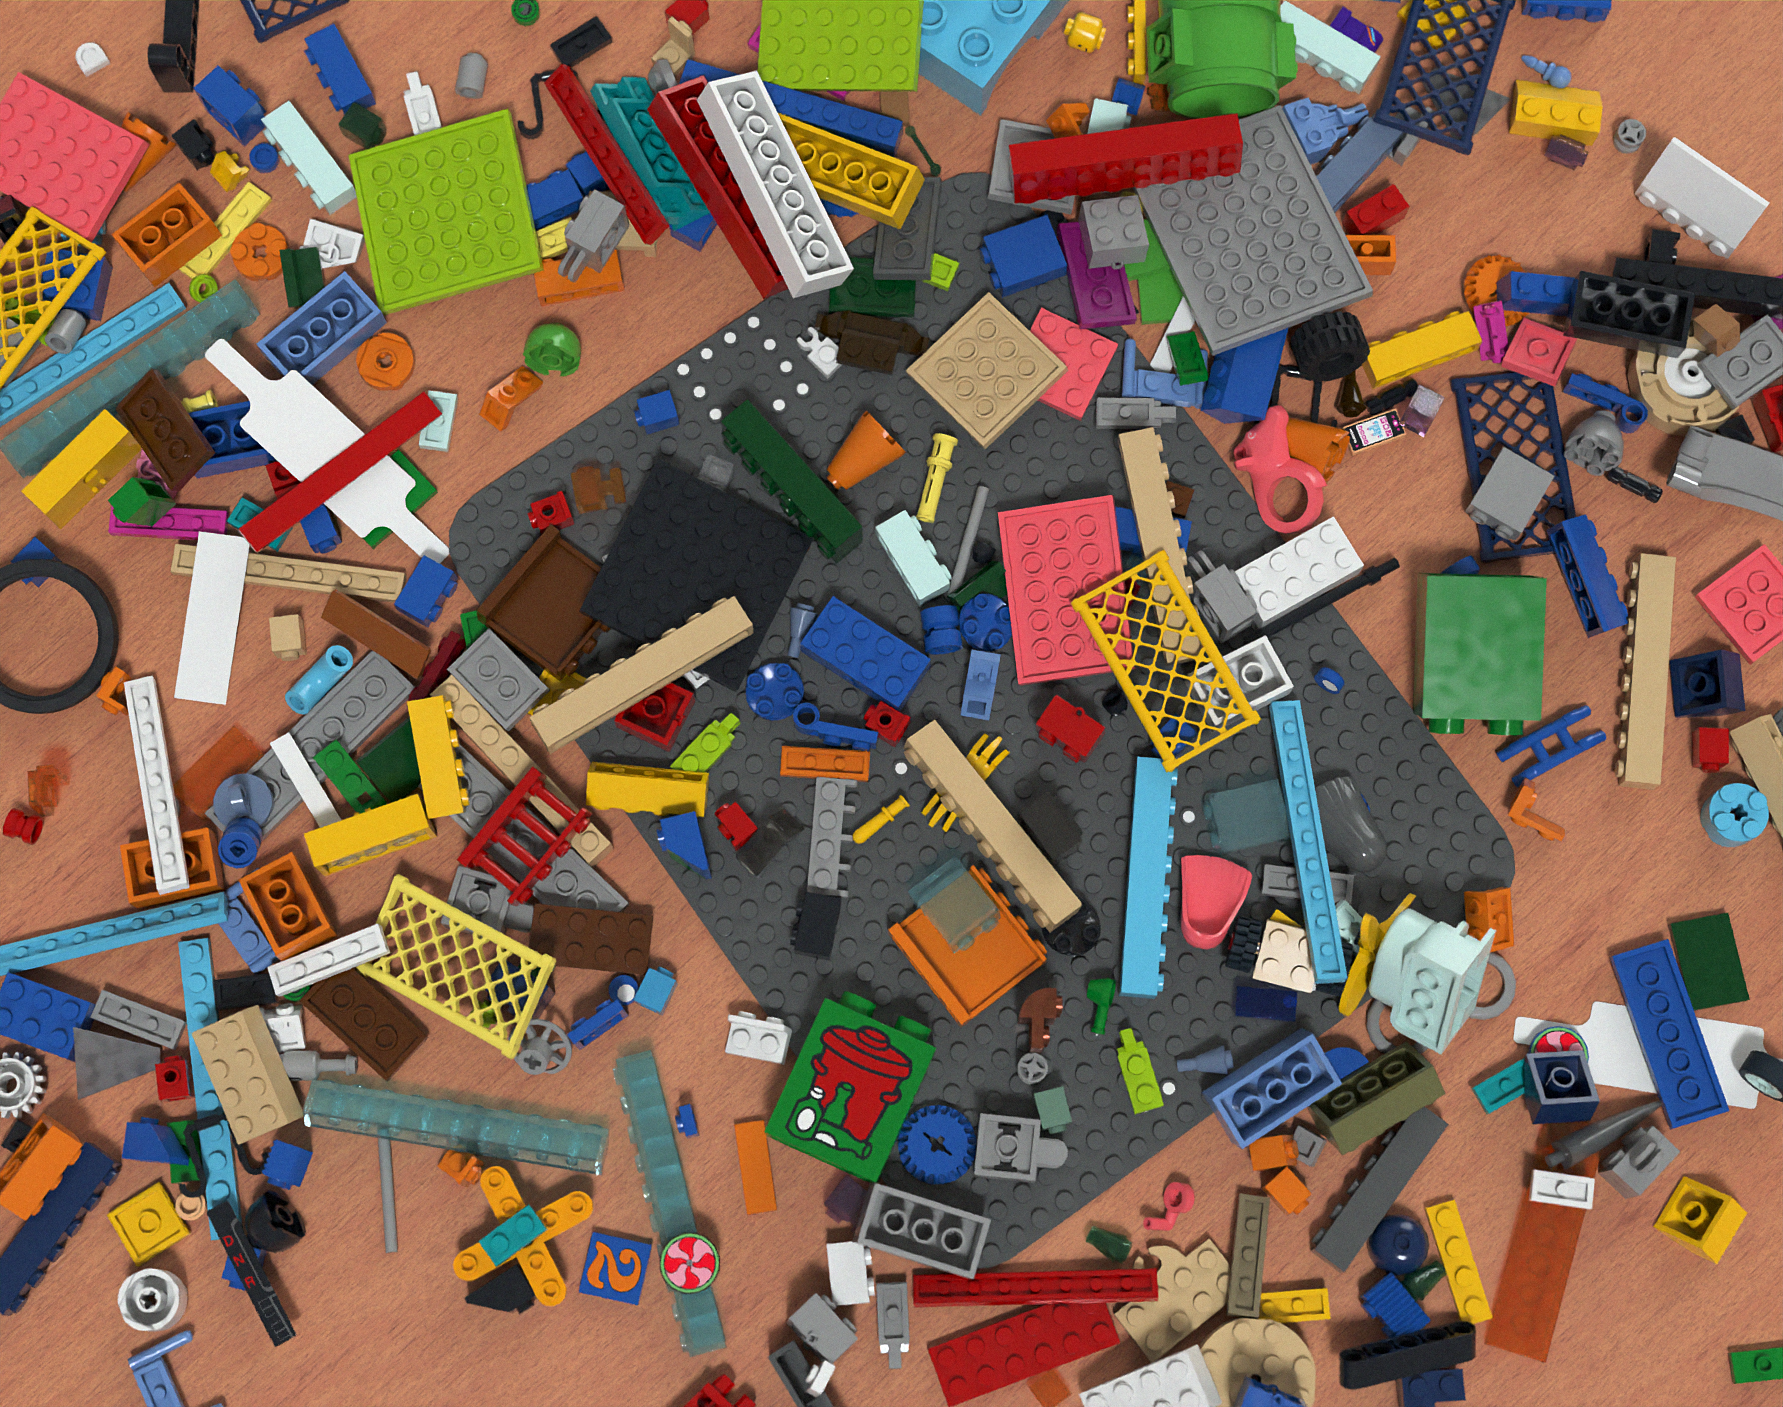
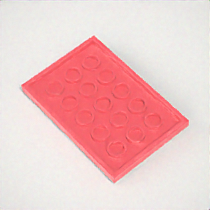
M18 72L0 102V191L8 196L11 195L13 199L29 208L31 206L36 207L41 213L92 243L150 144Z
M1107 495L998 512L1018 684L1021 686L1112 673L1113 671L1080 613L1074 611L1071 602L1073 599L1088 594L1124 573L1114 496ZM1125 581L1113 587L1112 590L1126 594ZM1104 592L1088 601L1090 609H1101L1105 602L1106 593ZM1114 594L1110 595L1106 610L1122 614L1126 598ZM1127 608L1126 615L1129 617V612ZM1093 613L1094 616H1095L1096 619H1097V618H1098V614ZM1107 614L1104 615L1099 625L1105 634H1116L1121 619ZM1125 620L1120 634L1128 639H1132L1130 620ZM1120 640L1117 643L1114 651L1119 660L1132 659L1134 654L1132 642ZM1123 664L1124 669L1127 670V665Z

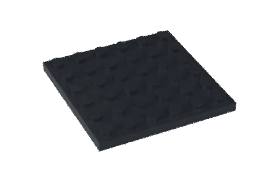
M658 458L579 613L642 645L646 643L652 645L661 640V635L669 629H679L687 624L686 621L691 616L697 613L703 615L711 610V606L722 598L728 600L735 596L753 624V634L694 668L693 671L737 692L814 538L811 537L809 539L805 533Z

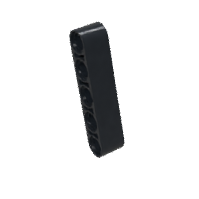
M1456 1321L1344 1349L1339 1353V1383L1344 1388L1357 1390L1471 1361L1476 1357V1327L1470 1322Z

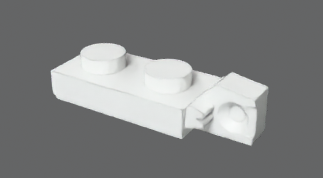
M417 71L406 74L410 90L404 91L405 95L403 96L414 135L442 128L431 88H429V85L422 86Z

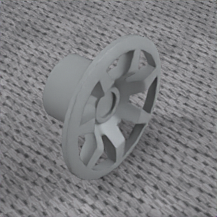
M531 1019L526 1030L528 1041L523 1037L520 1044L522 1050L513 1059L523 1071L532 1075H538L543 1072L555 1074L567 1066L572 1056V1046L568 1036L560 1027L552 1022L543 1019ZM531 1025L546 1027L541 1037H537L536 1031ZM516 1026L512 1029V1031H511V1033H510V1035H509V1038H508L509 1041H510V1039H511V1037H512V1035H513V1032H514ZM551 1030L559 1034L562 1040H555L550 1043L548 1038ZM566 1047L565 1059H562L553 1051ZM550 1061L559 1064L555 1067L546 1069Z

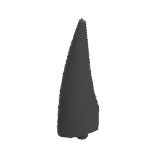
M1655 1101L1614 1114L1552 1142L1551 1145L1555 1152L1545 1156L1547 1165L1553 1167L1561 1163L1566 1170L1585 1160L1645 1120L1662 1105L1661 1101Z

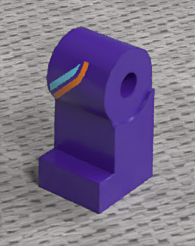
M1343 6L1330 27L1376 53L1383 42L1382 35L1376 29L1366 26L1351 16L1352 12Z

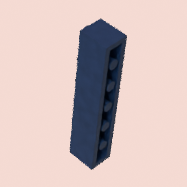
M90 1142L83 1144L80 1148L82 1152L73 1165L67 1166L62 1173L63 1178L59 1185L53 1191L50 1190L43 1199L44 1204L39 1212L34 1216L31 1215L0 1257V1314L11 1316L13 1313L17 1314L27 1302V1298H25L32 1287L36 1288L43 1281L46 1275L44 1272L50 1262L54 1263L64 1251L63 1244L69 1236H75L83 1225L81 1220L87 1211L91 1212L97 1207L102 1198L99 1195L106 1185L108 1187L111 1186L120 1174L118 1169L122 1164L95 1144Z

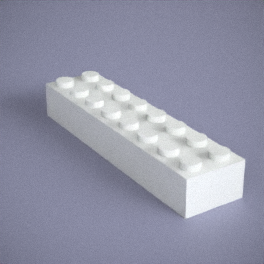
M754 71L708 82L697 99L698 104L792 297L796 298L841 285L854 270V267L758 72Z

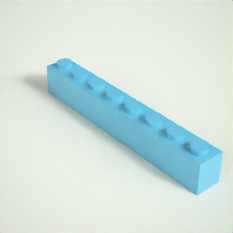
M1137 757L1135 762L1119 996L1155 999L1157 991H1163L1164 974L1159 973V962L1165 961L1166 944H1161V932H1167L1168 915L1163 914V903L1169 902L1170 885H1165V873H1171L1172 856L1167 855V844L1173 843L1174 827L1169 826V815L1175 814L1176 798L1171 797V786H1176L1178 769L1175 768L1173 772L1166 773L1161 764L1163 760L1160 758Z

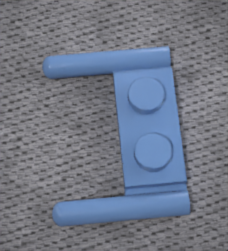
M1133 339L1125 341L1123 398H1154V401H1161V404L1188 408L1194 406L1197 409H1201L1207 381L1180 386L1176 374L1141 369L1135 371L1136 342ZM1200 349L1207 369L1208 352L1205 349Z
M238 881L224 891L228 899V921L218 924L254 975H258L276 962L278 958L268 939L237 896L244 892Z
M183 1331L128 1358V1363L133 1370V1375L147 1407H184L162 1355L193 1340L191 1331ZM218 1403V1404H215V1405H213V1406H211V1407H224V1406H223L221 1403Z

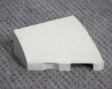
M310 219L305 241L300 249L317 247L320 253L322 269L351 264L358 261L365 243L364 234Z

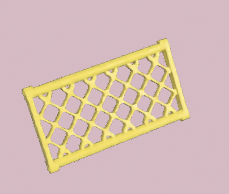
M397 874L392 881L389 893L375 924H380L384 932L390 920L392 932L386 935L385 938L386 940L392 937L395 938L398 952L390 957H387V955L382 956L374 965L371 964L372 960L356 967V971L364 977H372L500 1049L501 1054L510 1059L515 1058L550 973L555 966L556 959L548 954L541 955L409 883L408 878ZM400 893H404L403 906L394 910ZM420 902L427 906V917L425 920L416 923L412 908ZM406 910L409 926L399 930L395 915ZM444 915L450 918V931L439 935L435 922ZM429 923L433 937L431 940L422 943L418 928L423 924ZM468 928L474 931V942L471 946L463 949L459 933ZM412 930L415 945L405 950L401 935L406 931ZM452 935L456 951L446 956L441 941ZM492 941L497 944V957L486 961L482 947L484 944ZM431 943H435L439 955L438 959L428 963L424 948ZM475 948L480 963L469 969L465 953ZM417 950L421 965L411 970L407 961V954ZM514 953L521 957V970L510 974L506 959ZM458 955L462 971L452 976L447 961ZM400 957L404 972L396 978L389 974V963L391 960ZM499 961L503 970V977L493 982L488 967L490 964ZM441 963L444 979L434 983L430 967ZM538 966L541 969L533 985L530 972ZM481 968L486 983L484 986L475 989L471 973ZM423 970L427 985L418 990L412 987L413 974ZM523 974L527 990L516 995L512 980L514 977ZM464 976L468 991L457 996L453 981L458 977ZM505 981L510 995L508 999L499 1002L494 988L497 984ZM447 983L450 999L441 1003L436 1000V987ZM488 989L492 1003L489 1007L481 1009L477 993ZM529 995L521 1013L518 1000ZM470 996L474 1011L466 1017L459 1013V1001ZM512 1002L516 1016L513 1020L505 1023L500 1008L502 1005ZM494 1009L498 1024L489 1030L483 1026V1014ZM517 1022L509 1041L507 1040V1026Z

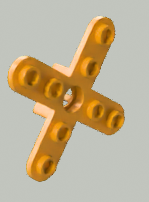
M492 1166L483 1172L480 1180L481 1188L501 1225L526 1207L506 1169ZM575 1191L536 1211L535 1213L543 1222L547 1231L501 1264L503 1265L517 1257L537 1299L543 1305H559L565 1299L567 1293L566 1284L544 1242L587 1220L593 1212V1201L590 1196L584 1192ZM479 1242L460 1252L453 1262L455 1274L465 1281H473L498 1268Z

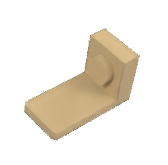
M671 17L668 20L670 40L651 59L654 65L657 60L667 59L674 77H676L685 68L687 59L693 60L695 58L691 28L684 21L680 20L678 22Z

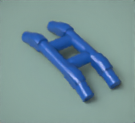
M1584 705L1496 752L1503 763L1529 747L1533 750L1539 762L1511 778L1517 788L1520 787L1524 777L1533 780L1606 740V734L1599 730L1575 743L1568 732L1567 727L1591 715L1589 706ZM1556 733L1565 749L1549 756L1541 741Z

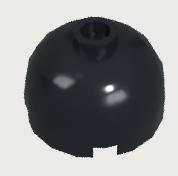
M269 1190L260 1195L249 1206L245 1216V1226L249 1242L255 1248H261L273 1253L283 1252L292 1248L306 1234L305 1224L297 1211L291 1213L285 1207L290 1202L277 1192Z

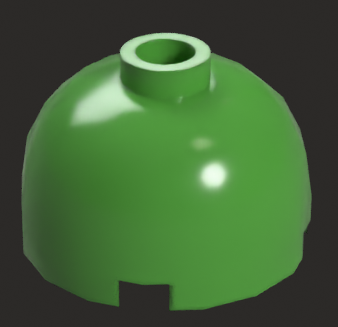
M560 323L543 324L536 327L528 335L523 351V356L525 355L524 362L532 370L543 375H549L548 370L561 371L559 377L568 376L575 373L579 368L581 344L576 334Z

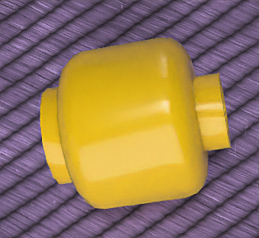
M1079 12L1074 19H1068L1063 34L1068 36L1067 44L1069 47L1090 54L1094 49H1100L1107 28L1103 27L1102 19Z

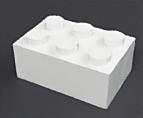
M1266 635L1223 656L1224 661L1253 711L1259 710L1271 702L1287 696L1294 687ZM1211 662L1197 669L1196 678L1212 682L1218 672ZM1194 671L1191 672V673H1189V674H1187V676H1188V677L1192 676L1193 673H1194ZM1185 679L1184 682L1189 690L1191 682ZM1199 682L1194 683L1191 691L1193 699L1207 702L1211 687ZM1215 688L1210 702L1214 706L1227 708L1232 697L1227 688ZM1234 703L1233 707H1234L1235 709H1238V707H1237L1236 704ZM1196 704L1202 716H1204L1205 707L1203 705ZM1210 708L1205 721L1208 726L1221 728L1226 714L1222 710ZM1230 714L1226 726L1243 718L1242 714Z

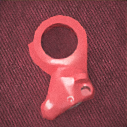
M1275 405L1267 409L1265 420H1260L1259 423L1245 434L1243 441L1233 450L1236 460L1234 465L1237 470L1248 471L1250 474L1257 507L1265 524L1273 530L1285 534L1306 532L1312 528L1313 523L1320 516L1324 502L1322 488L1327 486L1322 474L1314 466L1290 457L1286 433L1289 417L1283 406ZM1287 477L1296 478L1303 483L1308 495L1306 511L1302 517L1293 522L1281 518L1277 514L1273 503L1275 488L1279 482Z

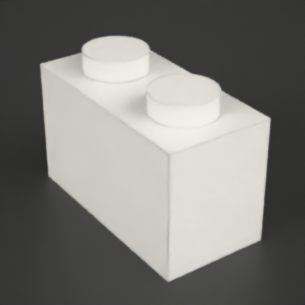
M853 1242L827 1244L833 1304L835 1306L870 1303L869 1296H875L873 1277L867 1278L866 1265H872L870 1248Z

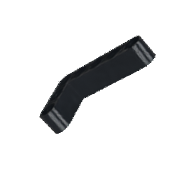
M165 0L163 43H150L148 46L149 68L164 93H192L194 91L200 0Z

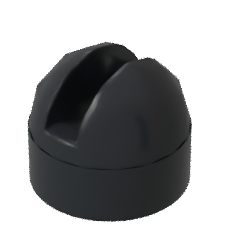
M975 540L971 549V557L975 562L986 564L993 558L996 549Z
M1115 690L1104 697L1102 706L1110 715L1121 716V712L1127 710L1128 702L1121 691Z

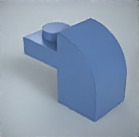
M971 650L960 716L983 720L990 719L1001 654Z

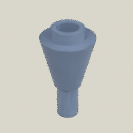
M797 603L796 608L790 607V637L792 638L787 656L799 658L800 643L818 616L817 613H813L814 607Z
M1222 1045L1197 1055L1196 1058L1177 1060L1178 1072L1198 1070L1228 1075V1069L1234 1068L1231 1050L1226 1051L1225 1046Z

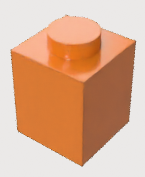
M1292 1135L1261 1138L1249 1145L1253 1171H1265L1297 1165L1296 1158L1299 1156V1150Z
M1287 1166L1261 1188L1285 1215H1289L1292 1212L1298 1215L1310 1204L1306 1199L1312 1193Z

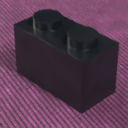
M806 892L805 899L799 898L796 916L801 917L799 928L793 927L790 945L795 946V954L830 961L842 904L841 898Z

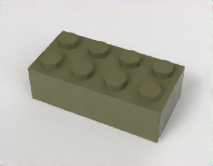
M1406 1041L1340 1080L1342 1082L1340 1086L1307 1108L1319 1132L1343 1156L1348 1152L1356 1150L1359 1145L1374 1136L1381 1135L1386 1129L1399 1121L1406 1120L1411 1114L1424 1106L1434 1103L1436 1099L1446 1093L1433 1065Z

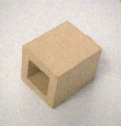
M298 614L269 618L272 652L277 658H281L282 661H293L299 659V655H307L304 621Z

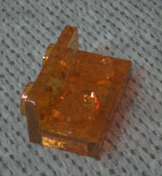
M40 765L36 767V770L27 771L29 806L42 817L54 816V807L58 806V794L53 787L70 785V779L58 768H55L54 765Z

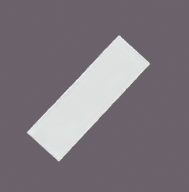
M199 531L174 698L226 705L250 546L244 537Z

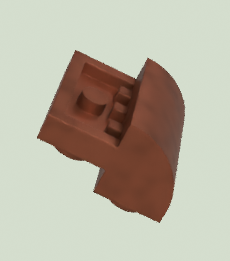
M1057 988L1037 990L1022 1005L1017 1024H1029V1053L1041 1055L1044 1047H1048L1050 1026L1044 1025H1053L1056 1017L1060 1018V1014H1062V996H1057Z

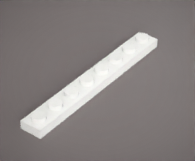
M153 675L124 682L156 886L159 894L163 895L190 888L156 681Z

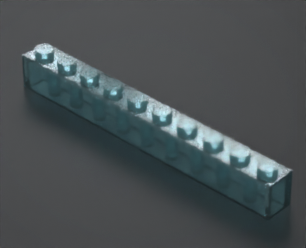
M236 279L2 439L0 441L1 451L22 478L38 473L42 469V465L54 459L104 409L114 417L118 413L115 407L151 368L159 370L165 380L169 377L178 376L185 370V366L194 360L198 361L204 358L205 352L217 340L224 339L227 342L231 339L234 332L240 328L252 325L260 313Z
M649 1050L616 1059L617 1067L612 1069L616 1085L622 1084L625 1096L620 1097V1102L624 1115H630L632 1125L627 1126L631 1144L637 1143L639 1155L634 1156L638 1173L644 1172L647 1184L642 1185V1190L646 1203H652L654 1214L649 1215L653 1233L659 1231L661 1244H657V1251L660 1258L664 1246L673 1237L682 1233H698L654 1055ZM666 1283L668 1292L674 1291L676 1303L671 1304L675 1322L681 1321L684 1331L683 1334H679L683 1353L689 1351L690 1357L727 1348L712 1285L707 1290L697 1294H683L673 1290Z
M312 1079L303 1108L305 1126L602 1175L609 1146V1129L596 1124L583 1125L566 1119H547L537 1114L523 1115L507 1109L493 1110L477 1104L463 1105L447 1099L439 1101L427 1099L417 1094L409 1096L397 1094L386 1089L379 1091L367 1089L361 1085L337 1084L332 1080L319 1081Z

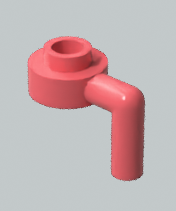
M1173 1182L1169 1184L1164 1192V1204L1167 1208L1164 1218L1146 1217L1143 1221L1144 1228L1148 1230L1170 1231L1179 1213H1187L1193 1207L1195 1195L1192 1187L1187 1183Z

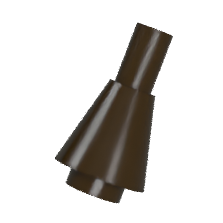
M1354 370L1352 373L1344 376L1345 382L1343 383L1337 411L1345 417H1357L1366 409L1358 382L1356 381V370Z

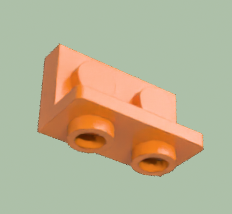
M1498 887L1482 892H1464L1466 923L1469 924L1467 934L1481 941L1488 930L1492 928L1496 932L1490 952L1513 947L1514 934L1510 888Z

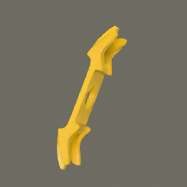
M985 733L966 757L984 782L1010 753L1005 749L990 765L987 763L1003 740L998 736L980 756H977L976 754L989 738ZM938 792L921 812L924 816L940 800L941 795ZM942 803L928 824L932 828L948 811ZM953 811L942 828L945 832L949 830L957 818Z

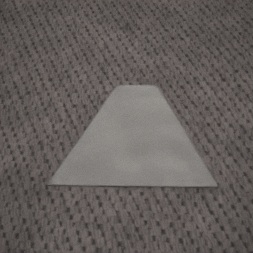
M1435 67L1431 72L1438 70V68ZM1446 72L1454 83L1463 80L1461 77ZM1441 75L1429 78L1435 89L1439 90L1447 86ZM1422 82L1428 94H1430L1431 92L1426 83ZM1467 84L1456 87L1461 98L1473 97L1474 91ZM1487 89L1473 136L1511 98ZM1446 91L1439 94L1446 106L1457 103L1452 92ZM1431 98L1436 109L1440 110L1436 100ZM1461 108L1449 111L1455 122L1466 121L1467 114ZM1440 115L1446 127H1449L1450 124L1448 123L1446 117L1444 115ZM1449 131L1452 138L1460 140L1453 131Z
M73 1027L78 1100L155 1070V1064L161 1063L159 1047Z

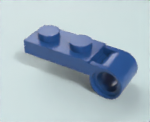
M1572 373L1562 391L1616 413L1615 423L1620 431L1624 433L1636 432L1648 416V410L1642 402L1626 396V394L1621 393L1613 385L1596 383L1585 374L1576 375ZM1626 412L1635 414L1637 421H1630L1626 417Z
M801 703L793 712L794 726L797 731L823 739V743L827 745L840 746L841 743L851 744L855 750L868 752L870 748H877L878 732L820 721L819 710L811 703ZM811 713L815 719L811 724L804 725L798 720L801 714Z

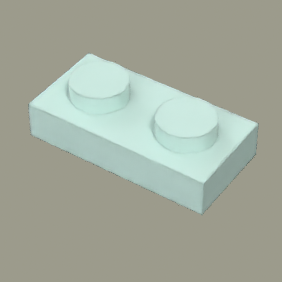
M428 390V397L440 410L442 416L421 431L418 445L422 449L448 452L458 396L457 394Z

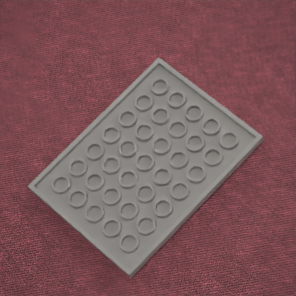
M1281 105L1239 120L1243 139L1240 173H1235L1228 177L1220 175L1206 177L1199 181L1192 179L1183 180L1169 185L1164 183L1154 184L1146 188L1132 187L1135 194L1138 195L1140 205L1212 356L1367 299L1373 295V289Z

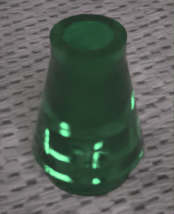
M1096 1226L1091 1228L1086 1238L1087 1243L1095 1247L1113 1263L1117 1261L1123 1264L1133 1245V1242L1127 1239L1128 1236L1100 1229Z
M1435 1260L1431 1264L1405 1274L1404 1280L1400 1283L1416 1302L1417 1300H1424L1447 1273L1442 1264Z

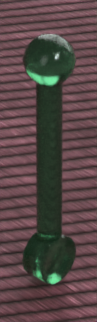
M908 126L905 129L906 135L913 139L930 166L931 175L939 176L941 166L933 162L917 137L916 129L913 126Z

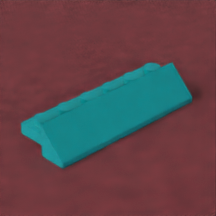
M622 77L618 84L595 83L590 92L611 134L668 224H672L673 231L709 214L710 211L647 111L655 96L646 79L641 77Z

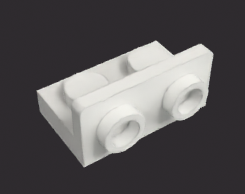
M292 1003L278 1005L276 1009L264 1010V1008L259 1007L278 1052L305 1049L306 1039L301 1018L303 1013L302 1005L294 1006Z
M742 1011L738 1012V1016L728 1015L727 1021L731 1022V1027L725 1049L726 1053L782 1065L785 1064L792 1029L784 1025V1020L774 1017H767L766 1021L756 1020L755 1014Z

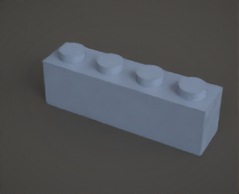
M1367 115L1359 124V131L1353 137L1349 135L1339 147L1341 149L1335 157L1330 155L1321 166L1323 170L1316 177L1334 213L1339 210L1401 142L1404 132L1375 123L1373 121L1374 115L1372 117Z

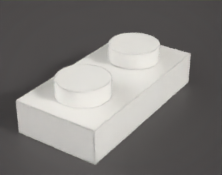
M1532 1170L1529 1201L1590 1210L1593 1203L1595 1179Z

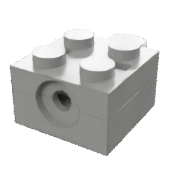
M595 189L590 197L586 196L579 207V215L575 221L571 220L564 231L568 252L558 267V274L563 277L568 275V280L572 282L577 281L586 266L601 273L629 228L625 206Z
M1200 550L1195 553L1196 560L1192 556L1187 558L1188 564L1186 566L1196 579L1193 585L1194 593L1190 594V599L1194 605H1197L1198 611L1220 643L1223 644L1251 626L1257 614V604L1249 593L1245 594L1239 586L1241 584L1240 579L1234 570H1228L1225 564L1215 569L1206 554Z
M458 866L447 901L449 905L503 934L506 933L507 928L525 933L531 932L533 905L528 903L524 905L520 903L517 907L511 905L507 900L512 895V892L493 876ZM443 915L441 924L445 928L450 929V918ZM465 928L461 932L473 935L474 931Z
M980 1113L973 1177L1034 1183L1037 1167L1058 1168L1063 1165L1068 1156L1067 1147L1059 1139L1039 1137L1041 1120ZM1005 1124H1012V1127L1005 1126Z
M1654 1126L1644 1129L1640 1127L1636 1131L1634 1129L1631 1130L1621 1141L1624 1144L1622 1149H1619L1616 1153L1612 1151L1602 1161L1601 1164L1604 1168L1599 1174L1625 1199L1640 1196L1680 1151Z

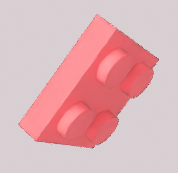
M1523 318L1502 361L1501 367L1556 387L1576 345L1577 338L1563 336L1564 332Z

